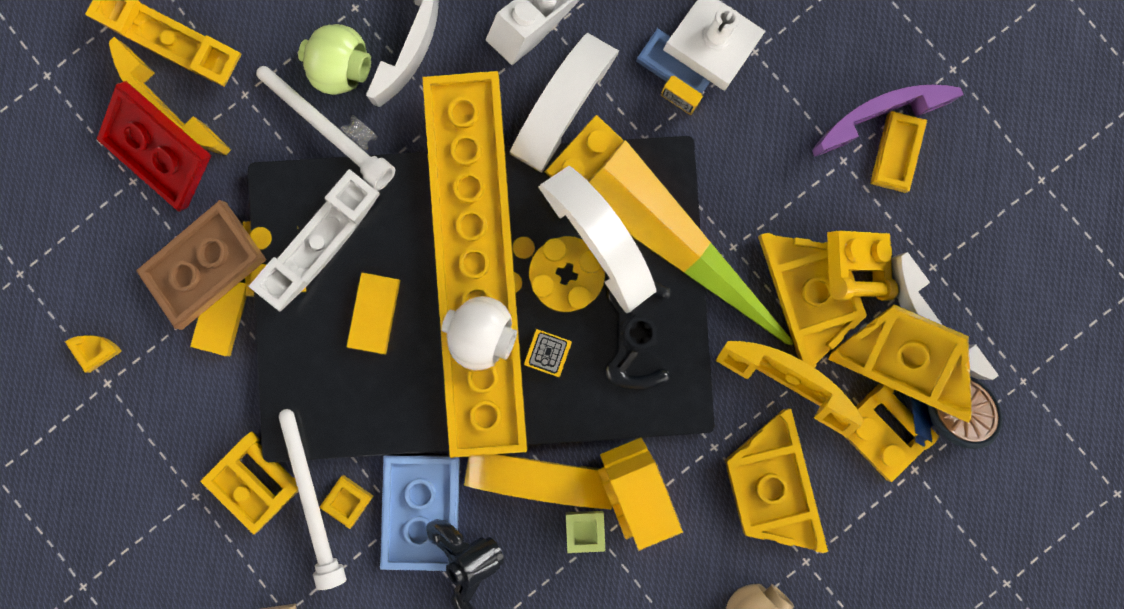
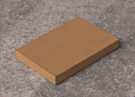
M219 200L138 268L136 272L173 327L183 330L267 259L228 204Z

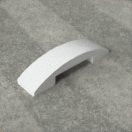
M414 0L415 5L420 6L396 65L392 66L381 61L366 94L373 105L381 107L392 99L408 83L418 69L433 37L439 0Z
M586 33L563 61L536 102L510 150V155L542 173L561 144V137L595 84L601 82L617 57L619 50Z
M569 165L538 186L559 218L561 219L565 215L568 217L607 273L609 279L605 281V284L626 314L656 292L647 264L630 233L606 200L581 174Z
M349 169L326 195V203L278 259L273 257L248 287L278 311L284 309L319 274L351 236L380 195L379 192Z
M908 252L892 257V279L898 284L899 290L896 297L901 308L942 325L918 292L930 283ZM969 345L970 376L984 380H994L999 375L977 345Z

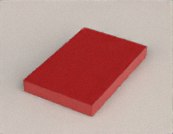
M127 81L116 84L96 140L178 212L188 208L211 155Z

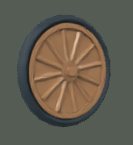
M970 377L972 416L969 423L928 405V412L937 430L947 440L963 448L979 449L992 444L999 436L1002 428V414L993 393L982 382Z

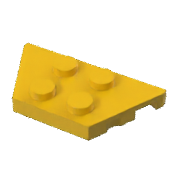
M771 233L761 234L758 238L798 359L815 368L817 366L816 363L831 349H834L844 339V336L867 316L861 297H852L849 300H835L831 296L829 290L828 242L820 243L803 238L781 237ZM849 271V278L855 281L852 271Z
M892 305L834 349L828 360L956 418L968 423L971 420L969 336L897 305Z
M789 408L783 409L725 459L742 531L745 536L762 540L768 539L784 545H795L825 553L828 552L793 413Z

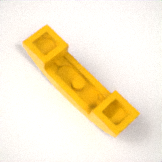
M92 0L85 13L89 18L127 39L225 87L242 55L231 47L207 35L204 36L142 4L139 0Z
M113 37L109 41L115 67L123 82L127 81L203 149L227 155L231 151L206 124L194 116L184 124L145 84L155 73L131 48L120 40Z
M727 341L715 360L747 380L757 369L819 405L820 407L814 419L845 437H849L861 427L864 421L851 400L829 378L806 362L781 350L757 343Z
M507 454L468 457L464 486L536 501L588 508L612 509L611 502L598 472L599 468L581 465L577 467L509 456Z

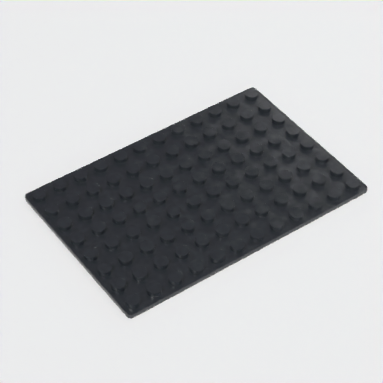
M690 136L626 139L628 144L701 230L693 138ZM561 143L542 173L510 155L512 147H505L512 252L514 241L522 236L528 237L533 241L535 246L534 254L548 240L553 238L571 236L582 239L568 217L565 215L560 219L538 188V186L551 178L544 171L570 143ZM428 152L369 155L370 157L384 158L395 168V174L392 180L383 189L378 191L380 195L351 236L319 274L306 286V292H300L284 309L278 311L254 291L262 455L266 462L290 461L279 421V413L284 409L292 410L295 415L306 460L449 451ZM349 157L254 162L249 165L248 184L251 231L257 227H264L270 231L272 236L270 245L265 249H260L267 259L262 264L267 265L273 257L278 259L326 203V195L349 169L363 179V175L360 173L361 168ZM633 238L647 264L652 279L669 287L671 295L665 300L651 295L636 307L639 313L645 314L647 318L657 322V338L659 340L654 347L644 352H639L625 371L630 376H642L660 369H666L670 373V378L667 382L654 388L643 390L623 389L610 384L605 374L607 364L618 353L619 339L618 313L606 298L608 287L605 281L609 279L607 273L605 272L603 287L594 301L585 308L573 312H559L542 304L533 292L529 279V268L534 254L527 259L518 258L513 252L514 272L521 276L523 282L521 289L516 292L527 445L712 432L715 422L705 287ZM566 264L564 269H556V275L561 277L560 283L563 285H567L570 280L576 281L578 278V274L573 272V266L570 264ZM361 272L401 280L386 354L347 347ZM627 313L626 318L631 316V314ZM536 329L572 341L560 378L524 365ZM626 349L625 356L622 359L625 360L631 351Z

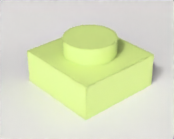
M603 511L566 512L567 553L605 551Z

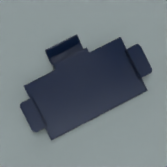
M911 397L915 434H917L915 435V441L925 446L926 440L932 442L930 426L935 425L929 415L928 405Z

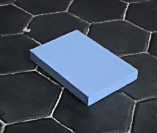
M397 454L383 456L380 570L446 571V565L449 564L448 557L443 550L429 540L426 526L430 521L440 519L447 521L458 530L460 457Z

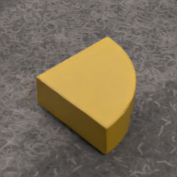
M76 336L65 341L85 373L94 371L122 352L115 343L101 336Z

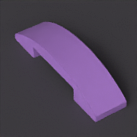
M919 85L882 94L857 107L828 130L813 148L814 157L847 145L859 137L855 125L908 104L911 105L915 117L950 104L961 97L963 92L959 87L948 85Z

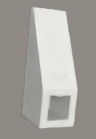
M513 0L497 12L486 41L513 65L536 47L580 0Z

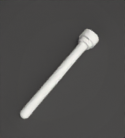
M261 66L257 69V77L361 168L360 173L363 175V180L376 191H379L392 180L395 168L388 161L376 156L370 157L266 66Z
M284 409L279 413V421L318 562L315 565L316 571L313 573V578L317 590H327L343 584L347 579L343 565L338 564L337 558L332 557L295 415L292 410Z

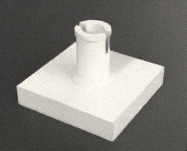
M697 0L667 41L663 50L725 91L765 33V30L720 0Z

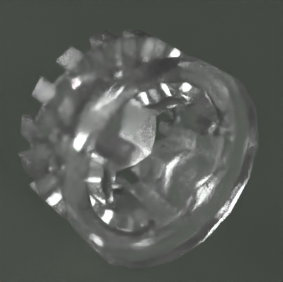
M352 114L350 124L347 126L343 125L340 129L349 137H352L351 139L366 151L369 148L368 142L370 140L375 141L378 137Z

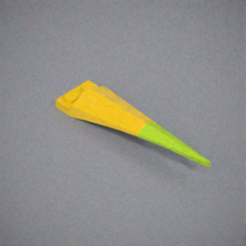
M595 115L544 171L547 175L553 177L570 165L606 200L632 238L713 292L785 344L793 345L792 339L628 142L616 134L599 116Z

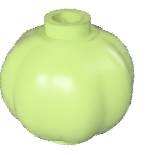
M340 24L322 26L313 32L309 40L304 39L299 47L298 58L303 62L308 80L314 88L323 93L337 95L355 89L359 82L363 83L369 75L371 56L366 51L362 37L353 28Z

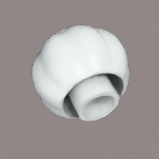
M486 296L467 300L456 311L449 310L444 318L441 329L447 333L448 349L452 357L458 364L471 370L488 369L494 366L499 358L506 360L512 351L517 336V330L511 328L512 317L507 308L500 301Z

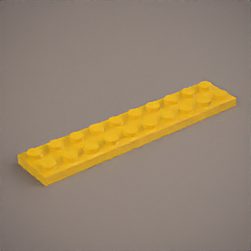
M491 71L422 77L440 328L442 329L444 318L449 310L456 311L467 300L486 296L500 301L507 308L512 317L511 328L517 330L516 340L506 360L499 358L494 366L483 370H471L458 364L448 349L447 333L441 330L450 458L527 452L499 72Z

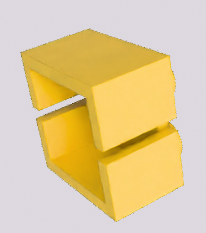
M642 437L600 454L604 467L598 469V472L625 539L633 537L638 550L683 533L656 462L648 451Z

